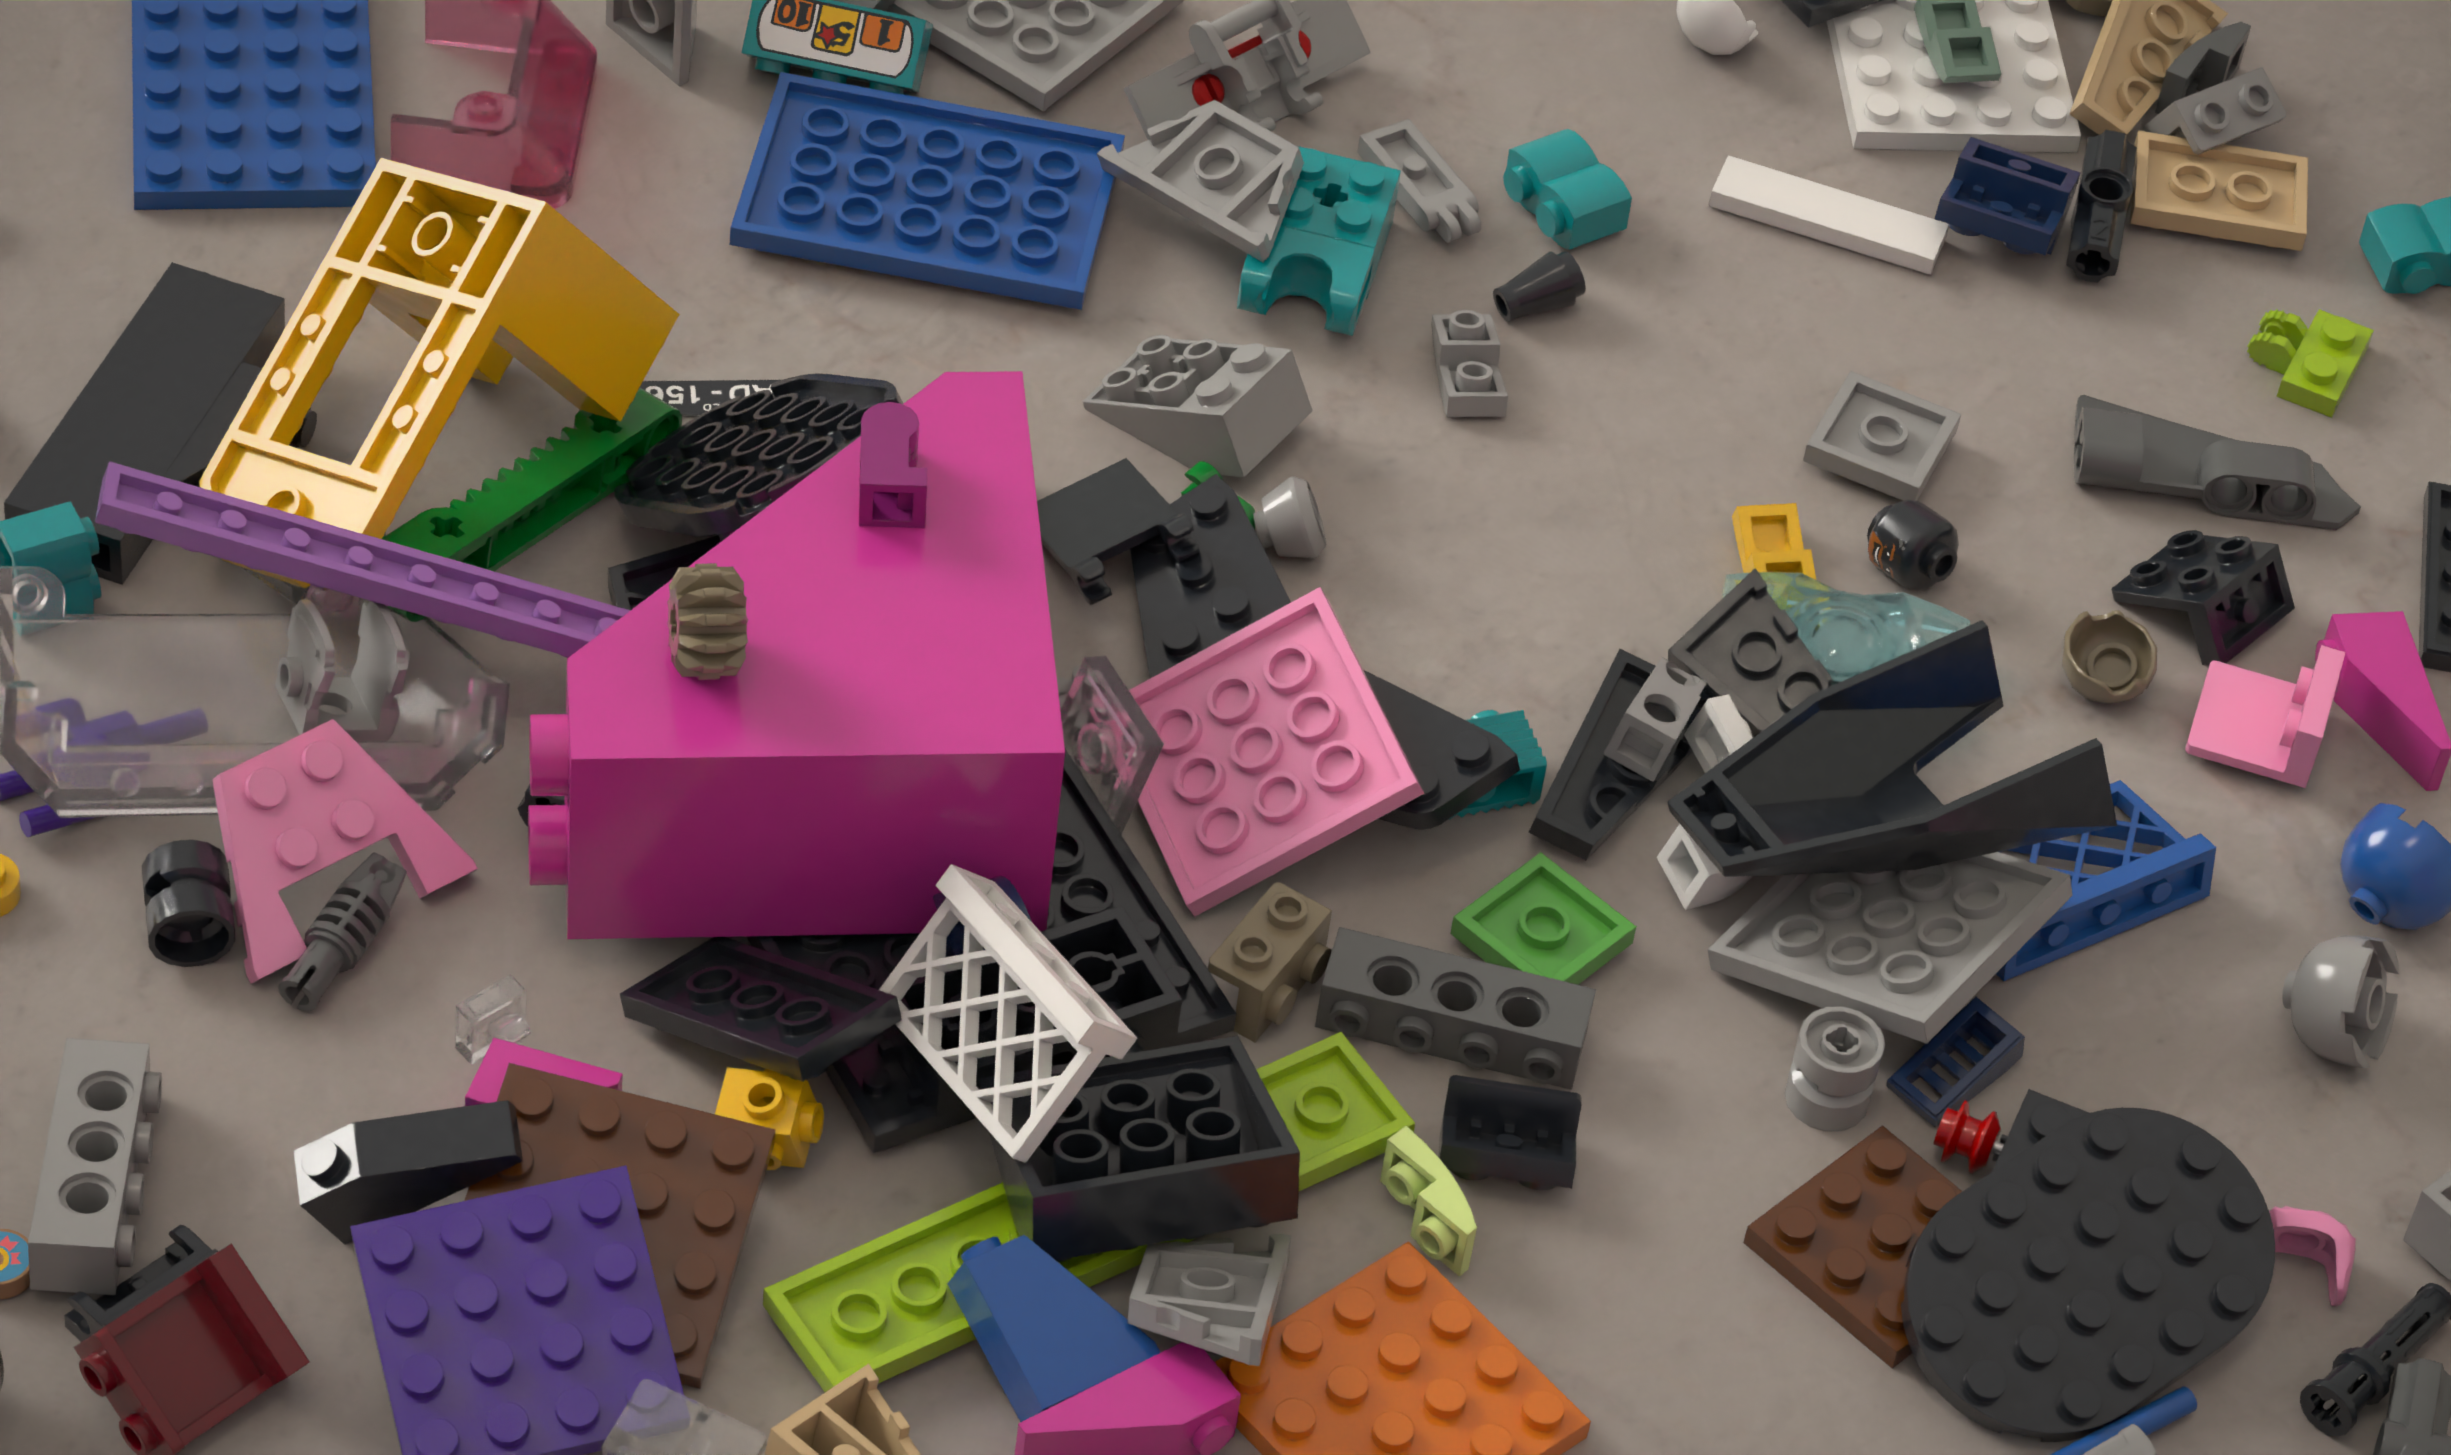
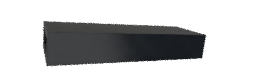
M172 262L5 500V520L71 501L80 518L89 517L95 528L99 542V553L91 556V562L96 569L98 577L123 585L153 539L137 534L124 533L116 528L95 523L102 480L109 461L164 477L241 362L261 368L264 367L285 329V298Z

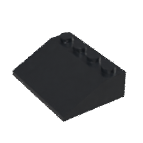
M1239 1036L1129 1053L1122 1060L1113 1056L1104 1057L1026 1163L1013 1159L989 1132L1013 1222L1019 1236H1027L1057 1262L1066 1261L1072 1257L1113 1250H1131L1142 1245L1182 1238L1195 1239L1211 1233L1246 1227L1258 1228L1270 1223L1298 1219L1300 1151ZM1069 1063L1052 1066L1051 1077L1061 1075ZM1032 1069L1014 1072L1013 1084L1032 1080ZM995 1076L977 1078V1088L979 1090L993 1088ZM1031 1095L1013 1098L1011 1127L1017 1134L1030 1117Z

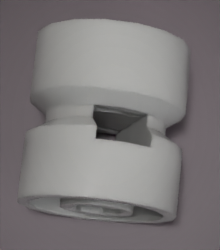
M1838 1006L1825 1007L1814 1011L1803 1021L1784 1091L1787 1106L1797 1119L1809 1127L1819 1130L1843 1131L1856 1126L1866 1116L1885 1048L1883 1033L1874 1020L1858 1010Z

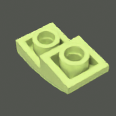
M1405 1126L1387 1139L1380 1182L1387 1187L1389 1193L1398 1202L1409 1205L1415 1210L1410 1236L1417 1241L1422 1251L1432 1259L1440 1260L1454 1273L1461 1276L1469 1269L1477 1230L1471 1208L1458 1183L1440 1158L1421 1138Z

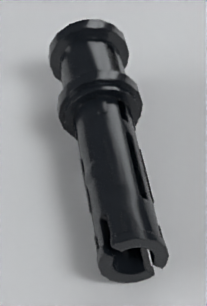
M2427 1283L2362 1347L2343 1350L2333 1361L2332 1371L2324 1379L2311 1381L2301 1391V1408L2309 1422L2327 1435L2336 1437L2346 1435L2357 1423L2358 1413L2366 1405L2379 1403L2389 1392L2391 1376L2395 1373L2398 1363H2405L2445 1323L2451 1320V1293L2438 1284ZM2409 1329V1332H2408L2407 1334H2405V1335L2395 1344V1342ZM2384 1352H2386V1354L2380 1359L2379 1357H2380ZM2333 1399L2335 1403L2327 1410L2324 1409V1403Z

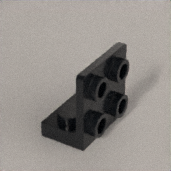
M2197 530L2184 531L2172 536L2167 542L2168 545L2150 559L2135 565L2130 570V574L2111 589L2114 601L2188 611L2202 665L2207 666L2212 661L2228 663L2295 609L2278 544L2251 541L2246 536L2230 538L2203 535L2202 532Z

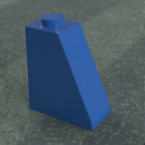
M1025 1235L1001 1244L997 1236L991 1237L972 1246L961 1255L964 1263L947 1283L1020 1422L1161 1353L1155 1341L1138 1327L1128 1324L1127 1318Z

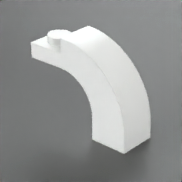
M1729 694L1709 698L1684 734L1705 773L1753 738L1748 723L1740 716ZM1680 824L1657 856L1685 910L1718 902L1731 896L1752 878V876L1724 877Z

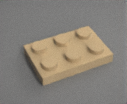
M2138 130L2134 144L2137 149L2132 175L2133 193L2131 196L2130 224L2203 235L2211 238L2260 244L2273 248L2278 247L2302 251L2307 236L2308 157L2227 144L2197 155L2192 151L2186 138Z

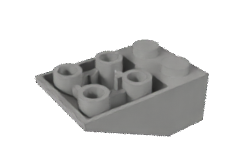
M1167 335L1153 336L1141 342L1137 347V351L1117 370L1108 373L1102 379V384L1082 401L1085 410L1190 469L1199 461H1204L1212 465L1220 475L1245 477L1313 411L1292 349L1264 347V345L1259 343L1247 345L1217 343L1213 339L1200 341L1171 339Z

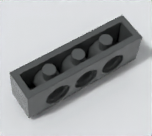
M1339 927L1321 986L1315 1027L1337 1033L1342 1032L1347 1037H1358L1398 1047L1412 1053H1423L1464 1063L1473 1068H1484L1529 1079L1539 1084H1550L1572 1090L1588 1030L1596 989Z

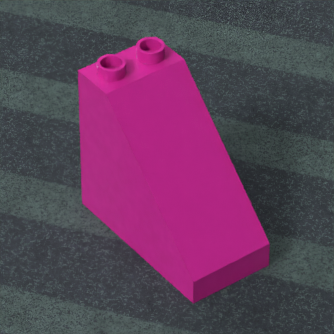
M1023 371L944 372L903 403V405L911 408L917 414L919 420L916 467L927 468L925 528L859 526L860 436L689 566L695 567V564L717 563V567H734L744 581V595L747 597L748 643L745 646L746 659L736 676H720V679L698 680V677H681L671 662V648L668 646L667 601L670 597L669 584L672 579L567 658L566 714H532L529 720L531 796H564V805H529L528 807L530 886L565 885L567 939L921 933L937 911L933 896L941 893V891L935 885L951 864L987 879L997 876L1006 877L1021 896L1032 923L1039 931L1047 929L1065 747Z

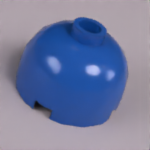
M2379 803L2366 813L2345 840L2340 869L2345 887L2351 895L2349 903L2356 914L2370 924L2377 925L2383 923L2392 928L2417 930L2432 925L2451 912V843L2424 820L2414 828L2407 822L2398 819L2406 809L2393 804Z

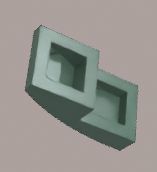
M1917 0L1914 11L1920 33L1932 65L1943 83L1999 81L2001 70L1991 28L1981 27L1975 0Z

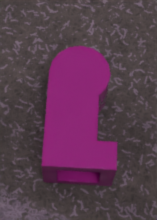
M894 402L878 403L868 408L863 414L861 420L859 526L925 528L927 468L916 467L919 420L917 414L903 404Z

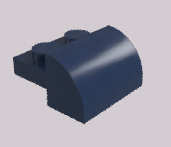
M1970 137L1958 158L1953 178L1940 198L1934 219L1947 223L1953 231L1965 236L1984 235L2002 241L2008 249L2020 254L2031 255L2039 253L2045 256L2046 254L2051 255L2065 223L2081 172Z

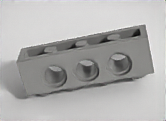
M66 1038L28 1239L30 1290L74 1293L82 1291L90 1294L115 1295L120 1267L133 1266L136 1226L128 1225L129 1215L142 1214L145 1175L144 1173H137L138 1163L150 1164L154 1126L153 1122L145 1121L147 1113H159L162 1095V1073L150 1072L149 1043Z

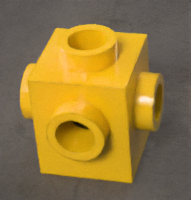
M727 1067L715 1114L776 1129L775 1143L767 1170H776L780 1166L804 1168L810 1143L816 1144L819 1142L824 1125L823 1106L821 1103L816 1102L808 1080L804 1082L794 1080L769 1069L758 1071Z

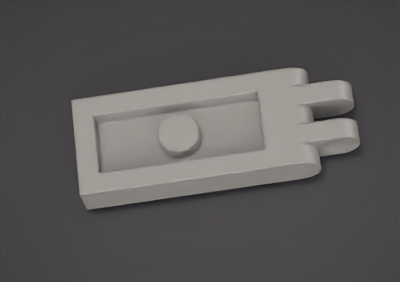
M1410 119L1360 135L1357 153L1365 162L1401 170L1397 200L1422 230L1429 231L1435 229L1447 243L1460 239L1462 232L1469 236L1481 231V220L1477 214L1479 205L1475 195Z

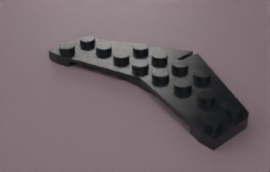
M1217 474L1170 504L1178 514H1186L1192 521L1194 531L1190 534L1199 545V553L1178 562L1170 553L1160 534L1130 549L1149 678L1160 674L1291 603L1235 491ZM1363 670L1424 791L1423 795L1378 818L1379 820L1418 830L1437 827L1520 771L1517 754L1498 736Z

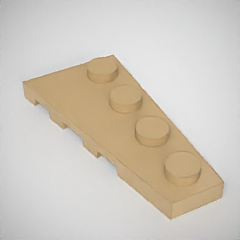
M2112 0L2069 114L2099 135L2106 129L2128 135L2159 97L2165 73L2169 66L2188 47L2210 34L2228 13L2210 0Z

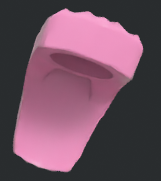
M2275 1206L2269 1213L2274 1229L2275 1252L2308 1257L2321 1263L2326 1269L2330 1304L2336 1307L2341 1305L2347 1295L2356 1252V1238L2350 1234L2347 1225L2338 1222L2330 1214L2321 1211L2303 1210L2288 1206L2282 1208Z

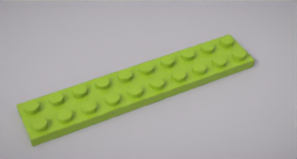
M1342 1032L1256 1069L1300 1151L1299 1191L1385 1153L1387 1139L1403 1127L1407 1126L1414 1132L1415 1122ZM1003 1182L764 1288L763 1307L824 1392H827L867 1364L871 1366L879 1378V1384L976 1339L947 1283L964 1263L961 1255L972 1246L996 1236L1001 1244L1020 1237L1013 1222ZM1182 1238V1239L1171 1240V1241H1165V1242H1176V1241H1180V1242H1186V1243H1188V1242H1190V1241H1192V1240H1194V1239H1184V1238ZM1147 1245L1138 1246L1131 1250H1113L1072 1257L1069 1260L1058 1263L1086 1286L1091 1287L1140 1265Z

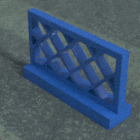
M2121 780L2111 783L2110 788L2114 806L2119 807L2130 817L2131 822L2117 820V826L2082 833L2080 843L2055 839L2007 850L2031 854L2029 862L2035 864L2038 863L2039 856L2074 861L2076 863L2074 872L2050 868L2070 875L2073 896L2021 947L1996 975L2003 981L2009 980L2210 896L2216 846L2201 833L2185 839ZM2090 835L2127 841L2125 850L2088 845ZM2135 842L2163 848L2151 854L2133 852ZM2084 863L2114 868L2100 875L2082 873Z

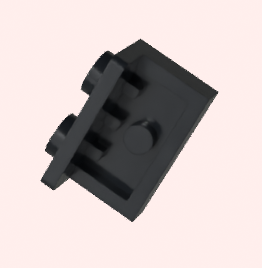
M1452 1075L1448 1082L1440 1130L1439 1158L1454 1175L1467 1180H1484L1491 1176L1517 1180L1521 1185L1535 1190H1550L1556 1186L1572 1189L1576 1168V1134L1582 1097L1574 1092Z

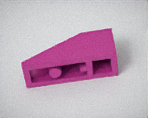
M2403 611L2332 614L2324 640H2319L2316 645L2315 663L2321 645L2346 652L2333 697L2334 702L2426 791L2438 790L2451 756V742Z
M1181 1342L1018 1423L1014 1455H1211L1222 1449L1234 1437L1241 1395L1204 1349Z

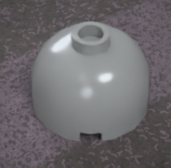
M2343 935L2317 944L2303 958L2298 970H2291L2288 973L2283 987V1005L2285 1008L2291 1009L2293 1027L2301 1042L2321 1058L2338 1064L2365 1069L2370 1067L2365 1058L2366 1053L2369 1058L2377 1060L2383 1053L2391 1033L2398 994L2386 992L2387 972L2399 974L2396 951L2388 940L2367 936Z

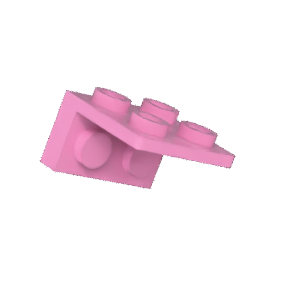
M2321 645L2314 669L2302 666L2296 684L2219 661L2210 662L2185 751L2197 757L2306 788L2324 735L2346 652Z

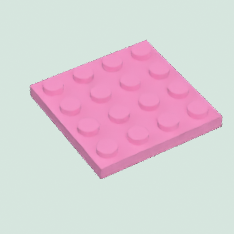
M1321 587L1095 708L1183 900L1194 917L1424 794L1359 660Z

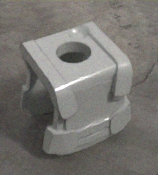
M299 600L298 605L293 606L287 633L289 639L287 657H283L279 662L275 687L299 735L334 719L359 745L385 743L393 735L401 709L394 695L400 694L403 691L410 660L409 651L405 647L400 630L392 614L384 604L372 601L363 603L358 630L360 644L357 661L351 677H334L336 672L333 668L335 648L328 628L318 609L310 600ZM320 705L334 706L345 711L346 714H330L319 709Z

